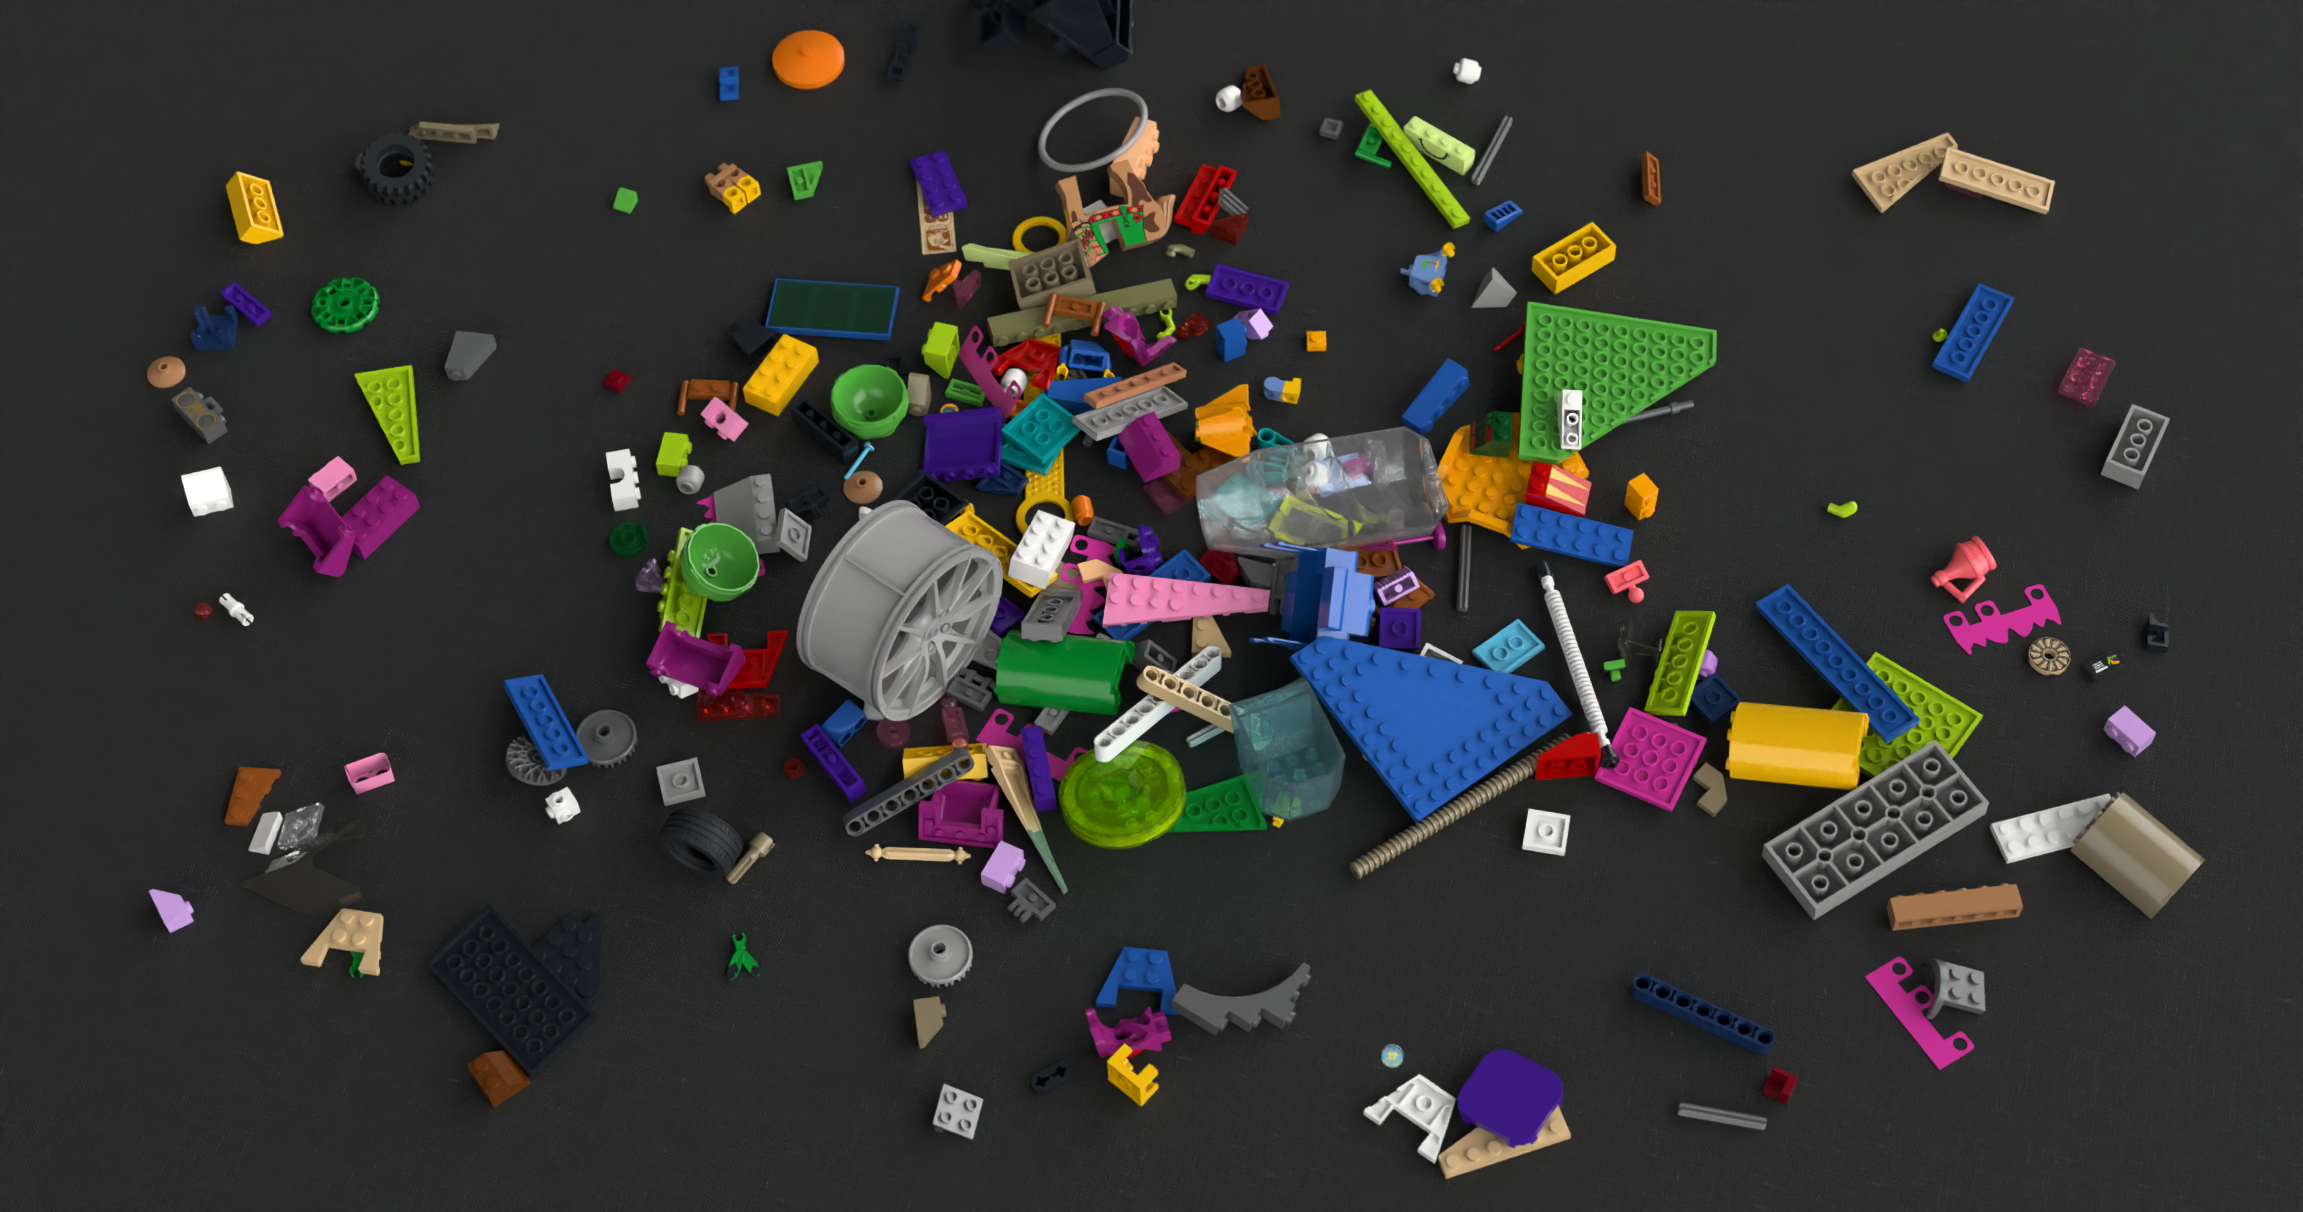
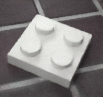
M1529 809L1522 849L1564 856L1570 815Z

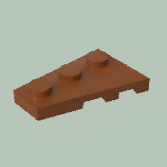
M239 767L225 818L227 825L248 826L258 811L260 802L271 791L273 782L282 774L280 769Z

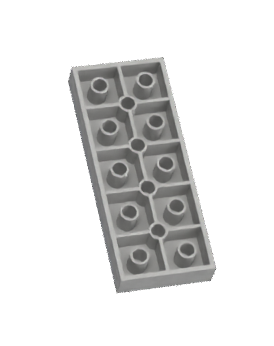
M1934 740L1764 844L1762 856L1810 917L1815 920L1985 815L1989 802L1941 745Z

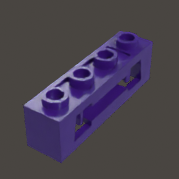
M818 724L800 735L805 746L850 803L868 792L861 777Z

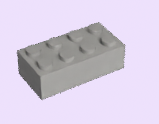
M2132 404L2108 455L2101 475L2139 490L2170 418Z

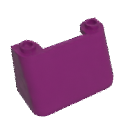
M304 485L277 522L282 528L286 526L293 529L292 534L301 537L317 557L313 565L317 573L341 577L346 571L355 541L354 530L343 521L324 497V493L320 488Z
M666 621L646 663L651 670L650 673L657 677L663 675L706 690L712 696L722 695L745 663L746 657L741 646L731 643L730 647L726 644L720 646L691 636L686 630H676L677 625L675 623Z

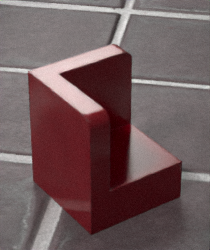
M1774 1066L1763 1089V1093L1787 1104L1796 1086L1798 1077Z

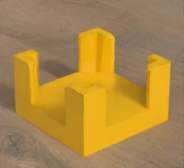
M1124 1043L1107 1061L1108 1080L1138 1105L1142 1106L1159 1088L1156 1082H1152L1158 1075V1070L1151 1064H1148L1139 1075H1136L1132 1071L1133 1066L1126 1059L1132 1052V1049Z

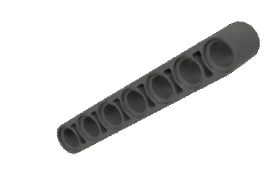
M965 748L956 749L850 810L843 817L847 833L851 836H859L970 772L974 767V760L970 752ZM962 758H967L964 763H959ZM943 769H949L948 772L941 773ZM931 779L929 783L922 784L924 780ZM909 789L913 790L910 794H904ZM895 800L891 805H886L888 801ZM870 811H876L874 815H868ZM858 821L856 825L850 826V823Z

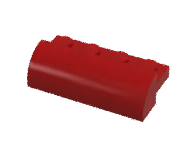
M1202 164L1174 217V222L1190 227L1191 233H1206L1220 208L1218 204L1220 189L1224 187L1228 190L1230 189L1237 176V171L1222 165L1216 169Z

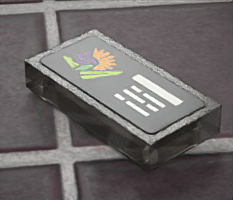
M2115 648L2084 663L2081 668L2090 680L2095 683L2126 668L2129 663L2120 651Z

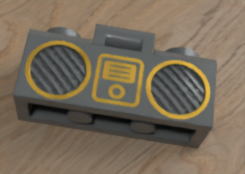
M188 387L171 399L176 411L208 444L228 432L225 426L227 422L222 414H220L223 408L212 397L204 399L199 391L195 392L191 387Z

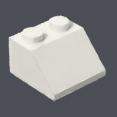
M221 466L181 476L187 500L194 517L233 508L231 488Z

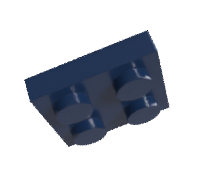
M1715 672L1694 687L1689 703L1712 726L1735 710L1738 704L1743 702V699Z

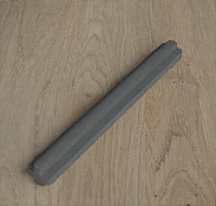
M1506 115L1501 120L1471 177L1470 182L1477 186L1481 183L1512 124V117Z
M1470 525L1461 526L1457 611L1466 612L1468 610L1472 532Z

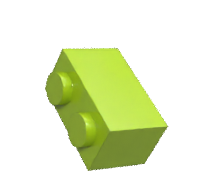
M664 433L656 462L659 475L678 477L682 467L688 465L687 456L691 454L692 443L689 442L687 434Z

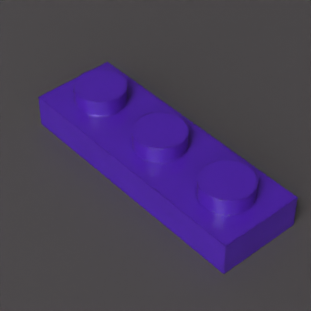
M235 282L220 292L221 297L234 306L237 311L257 327L272 316L270 310Z

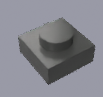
M1325 117L1320 129V136L1337 140L1343 127V122Z

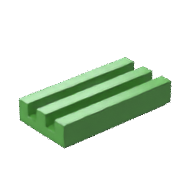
M953 378L945 392V397L979 407H982V402L986 396L980 386Z

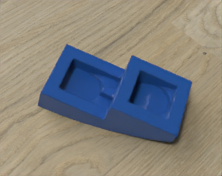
M738 67L720 68V100H739Z

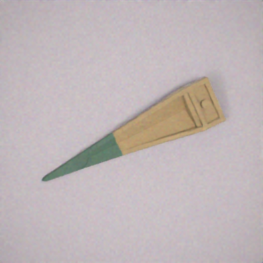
M989 745L984 751L989 763L993 766L991 769L992 773L1061 891L1065 894L1068 889L1042 831L1023 761L1015 748Z

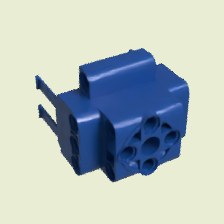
M1285 541L1275 542V546H1270V543L1260 545L1262 548L1299 555L1297 571L1287 572L1281 630L1290 633L1289 640L1263 637V639L1249 638L1250 642L1287 646L1288 650L1300 651L1323 635L1348 641L1352 638L1368 637L1369 621L1375 611V600L1373 599L1374 576L1357 573L1358 552L1332 548H1307L1284 544Z

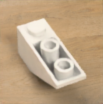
M1562 390L1558 393L1557 397L1561 449L1581 450L1582 391Z

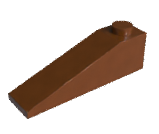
M1266 65L1248 67L1245 83L1240 93L1243 107L1262 120L1280 118L1279 96Z

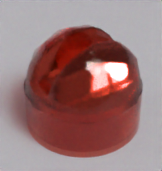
M203 602L198 604L195 611V616L200 619H209L213 614L212 607Z

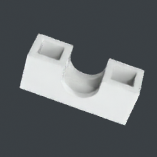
M629 449L607 452V465L611 479H623L619 483L610 484L615 511L639 507L638 499H641L639 487L636 488V483H639L637 471L634 472L633 469L637 467L635 456H631Z

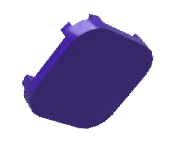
M1506 1049L1495 1050L1488 1053L1482 1059L1460 1090L1457 1097L1458 1112L1465 1124L1469 1126L1472 1123L1507 1141L1508 1147L1515 1148V1146L1528 1143L1532 1145L1537 1140L1538 1133L1556 1107L1561 1106L1563 1101L1562 1081L1551 1070L1513 1051Z

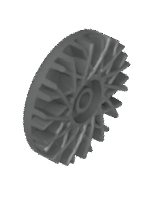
M601 710L590 714L579 724L575 733L589 758L588 763L591 762L593 767L597 765L598 768H601V765H605L606 768L611 765L614 768V763L618 762L621 765V760L626 762V756H632V753L635 752L634 746H637L638 741L633 721L624 713L616 710Z
M525 735L522 738L518 737L517 742L513 740L507 749L505 759L507 769L515 778L524 783L536 786L550 785L561 780L567 772L568 767L548 771L530 736L529 739H526Z

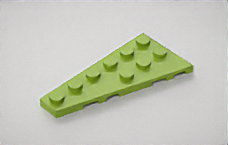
M412 365L354 374L400 464L420 462Z

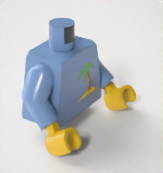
M1447 242L1444 244L1443 249L1435 253L1416 256L1413 265L1402 264L1400 274L1410 276L1409 286L1420 295L1430 294L1437 297L1441 291L1440 287L1444 286L1443 278L1447 266L1446 257L1454 256L1455 252L1453 250L1455 246L1451 242Z

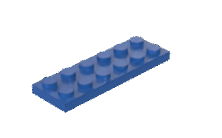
M1979 283L1935 358L1932 368L1968 383L2015 298Z
M1517 502L1509 541L1621 569L1628 565L1634 530Z
M1185 549L1149 575V577L1203 583L1211 579V575ZM1105 608L1093 616V621L1108 637L1129 641L1154 622L1150 621L1147 624L1131 623L1127 624V626L1112 625L1108 626V628H1103Z
M543 674L504 680L503 687L548 771L587 764L589 758Z

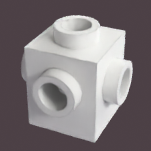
M568 787L559 792L552 793L545 799L548 805L545 808L547 814L551 819L555 818L558 824L569 821L574 815L581 812L578 802Z

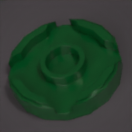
M631 521L615 526L613 532L608 537L609 546L613 553L623 558H631L641 554L649 543L648 533L644 526Z

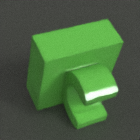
M1624 659L1604 662L1602 664L1603 673L1610 672L1611 681L1621 679L1619 670L1625 668Z

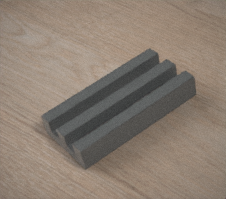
M1226 187L1220 189L1218 204L1240 224L1245 223L1247 220L1245 218L1247 212L1245 211H1248V207Z

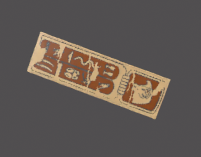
M917 182L923 254L956 251L953 212L932 217Z

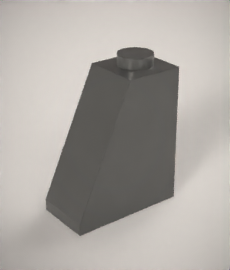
M456 331L445 364L448 379L467 381L496 350L497 345L494 335Z

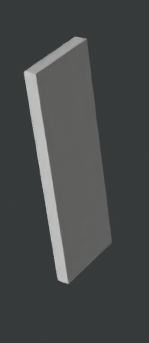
M1163 385L1120 400L1117 403L1073 416L1072 423L1095 441L1121 433L1140 416L1154 411L1158 419L1187 409L1188 403Z

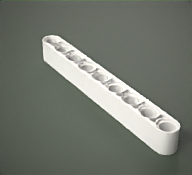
M1216 646L1206 647L1173 675L1197 687L1202 686L1220 671L1221 649ZM1148 694L1095 738V758L1100 762L1112 760L1176 706Z

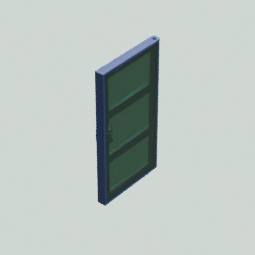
M776 278L765 327L774 333L890 341L900 287Z

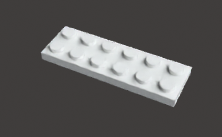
M2109 794L1992 823L1990 830L2006 864L2073 847L2075 844L2072 841L2080 832L2085 834L2088 831L2085 827L2102 810L2111 797Z

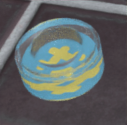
M1395 1044L1385 1046L1381 1055L1382 1062L1392 1068L1399 1066L1403 1061V1050Z

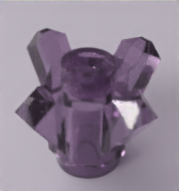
M649 559L646 563L647 567H643L635 577L637 583L635 588L637 591L651 592L659 595L662 585L666 583L665 577L662 576L656 560Z

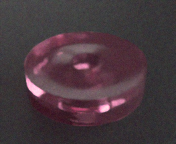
M884 718L877 727L878 740L887 748L903 746L910 738L908 722L906 720L892 721Z

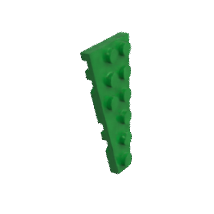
M1244 774L1182 794L1181 805L1175 817L1158 833L1267 830V824ZM1168 799L1127 812L1131 826L1138 827L1147 823L1151 818L1156 817L1165 807Z

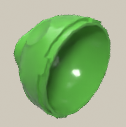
M861 365L849 369L835 380L831 390L830 404L832 415L842 428L852 433L857 439L867 440L886 437L895 431L899 423L905 418L909 397L905 384L896 371L880 365Z
M704 523L688 536L679 555L685 587L691 593L713 601L734 600L750 590L757 580L760 566L758 552L755 548L756 545L749 536L747 537L741 530L729 524Z

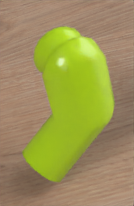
M1854 501L1847 502L1841 506L1830 503L1827 512L1846 518L1854 514L1858 506Z

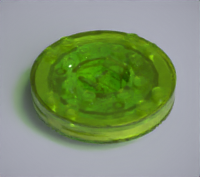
M1139 740L1133 741L1108 762L1098 761L1095 758L1094 748L1087 751L1068 768L1059 789V800L1064 820L1067 821L1066 824H1068L1070 830L1086 843L1107 849L1133 848L1162 836L1180 818L1187 797L1183 772L1175 757L1158 745Z

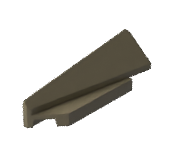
M419 122L416 126L409 128L408 134L413 135L415 139L476 144L477 138L495 139L499 123L455 125Z

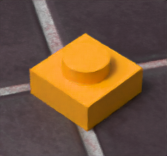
M1307 331V351H1326V331Z

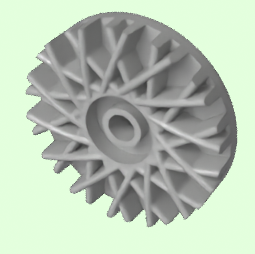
M934 925L922 930L915 936L909 947L908 959L914 976H918L919 981H923L925 985L927 982L931 983L932 987L937 984V987L940 988V984H945L948 987V983L954 985L955 980L961 981V977L965 978V972L970 971L972 966L973 952L968 937L961 930L949 925Z

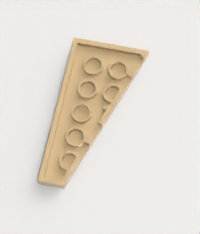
M1557 1106L1538 1133L1537 1140L1532 1145L1528 1143L1511 1148L1507 1146V1141L1477 1127L1438 1156V1161L1445 1178L1448 1179L1570 1139L1571 1134L1560 1108Z

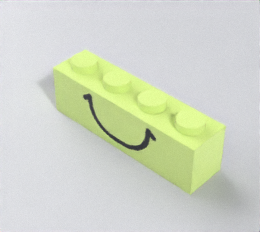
M1416 116L1405 125V135L1415 148L1462 176L1474 165L1475 150Z

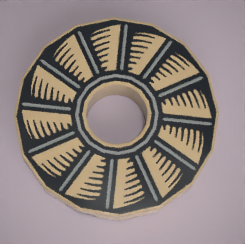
M2045 637L2036 640L2028 652L2030 665L2043 675L2061 674L2066 670L2070 662V652L2067 646L2055 638ZM2044 654H2051L2054 659L2048 660L2044 657Z

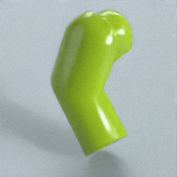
M1193 274L1185 281V287L1188 290H1194L1201 284H1209L1211 275Z

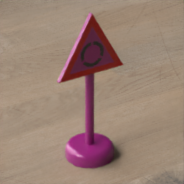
M1435 522L1431 525L1430 535L1391 541L1384 535L1360 546L1359 549L1398 551L1397 545L1431 540L1435 549L1442 550L1445 548L1446 538L1441 522Z

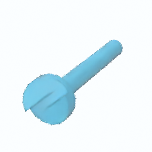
M865 442L864 451L843 477L845 480L852 475L867 453L874 451V447L870 445V442Z

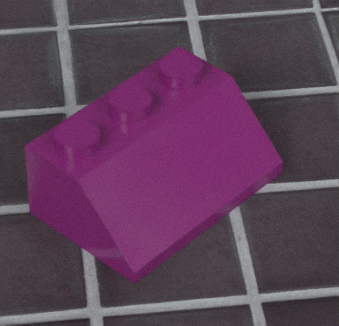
M1154 411L1136 418L1118 435V440L1144 483L1179 469L1181 456Z

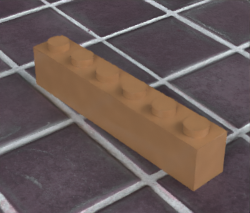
M2004 883L1995 887L1980 886L1976 889L1968 890L1960 888L1950 892L1941 890L1932 894L1917 893L1913 896L1905 897L1897 895L1890 898L1887 912L1892 931L2019 917L2023 905L2017 884L2009 885Z

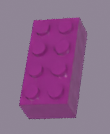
M386 475L341 517L354 530L355 541L352 552L364 560L371 555L420 508L416 495Z

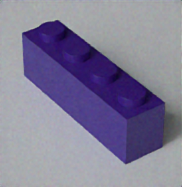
M1041 725L1020 729L1036 813L1057 809Z

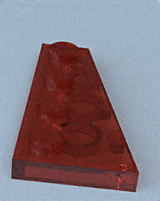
M698 688V722L781 716L780 695L757 692L745 694L743 691L735 690V692L724 691L722 695L712 696L706 690Z

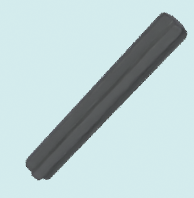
M1681 1102L1678 1107V1114L1686 1117L1765 1130L1767 1124L1766 1117L1684 1102Z

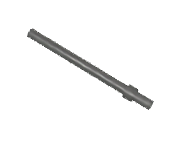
M1693 400L1681 403L1677 401L1672 402L1668 406L1639 412L1622 424L1668 413L1671 415L1676 414L1680 410L1693 408L1694 403Z

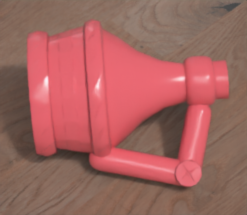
M1972 536L1969 541L1956 543L1948 565L1943 570L1936 571L1930 578L1935 587L1944 586L1960 603H1964L1985 581L1984 575L1989 570H1995L1997 565L1983 541L1978 536ZM1958 578L1975 579L1963 592L1949 582V580Z

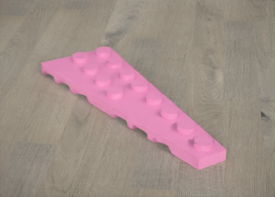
M1110 572L1102 626L1103 628H1108V626L1112 625L1127 626V624L1131 623L1147 624L1150 621L1189 620L1191 617L1199 616L1208 618L1210 615L1218 614L1227 616L1230 613L1244 612L1245 614L1266 612L1269 606L1270 590Z

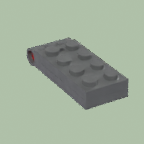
M1046 587V589L1041 590L1021 623L1022 639H1028L1029 641L1048 640L1052 643L1062 641L1077 616L1080 605H1082V589Z

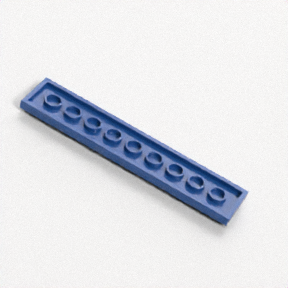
M1789 584L1784 585L1755 603V608L1855 712L1868 714V726L1885 744L1919 724L1920 719Z

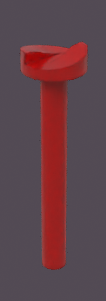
M1525 322L1521 324L1522 328L1493 348V351L1496 353L1524 333Z

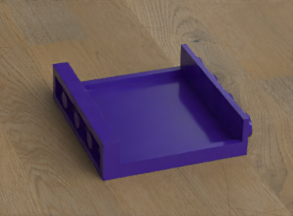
M999 407L924 415L923 422L927 432L923 470H919V474L926 471L940 482L1000 476L1003 438L1001 429L1004 425V417Z

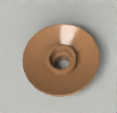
M162 357L155 360L149 366L147 378L150 384L157 388L173 387L184 378L186 368L184 363L176 357Z
M858 471L846 479L843 489L845 496L851 502L868 504L875 501L881 495L883 484L880 477L875 473Z

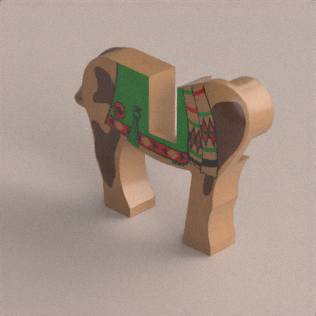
M1128 160L1111 164L1107 168L1108 175L1117 182L1123 192L1125 205L1104 208L1085 216L1076 176L1060 180L1055 185L1056 191L1063 202V212L1067 222L1066 242L1080 238L1089 268L1102 260L1109 252L1099 224L1112 222L1122 251L1154 243L1166 234L1171 225L1176 196L1169 194L1158 198L1155 202L1148 193L1144 183L1134 173Z

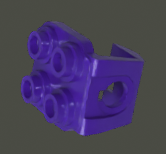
M1140 524L1137 528L1143 556L1130 560L1129 557L1126 558L1125 551L1121 547L1118 557L1128 574L1149 576L1163 563L1160 551L1157 552V547L1160 546L1157 535H1154L1151 525ZM1137 566H1144V568L1140 570L1134 569Z

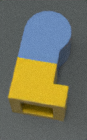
M1269 377L1264 381V395L1266 398L1297 404L1301 390V379L1293 378V382L1279 380L1276 377Z

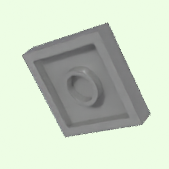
M783 508L779 511L774 543L800 562L807 560L812 527L787 508Z
M697 757L656 767L665 806L706 796Z

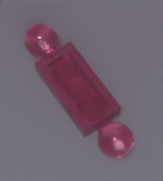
M947 696L941 703L943 708L941 709V717L947 741L952 743L953 751L959 748L968 749V731L962 707L957 708V700L952 696Z

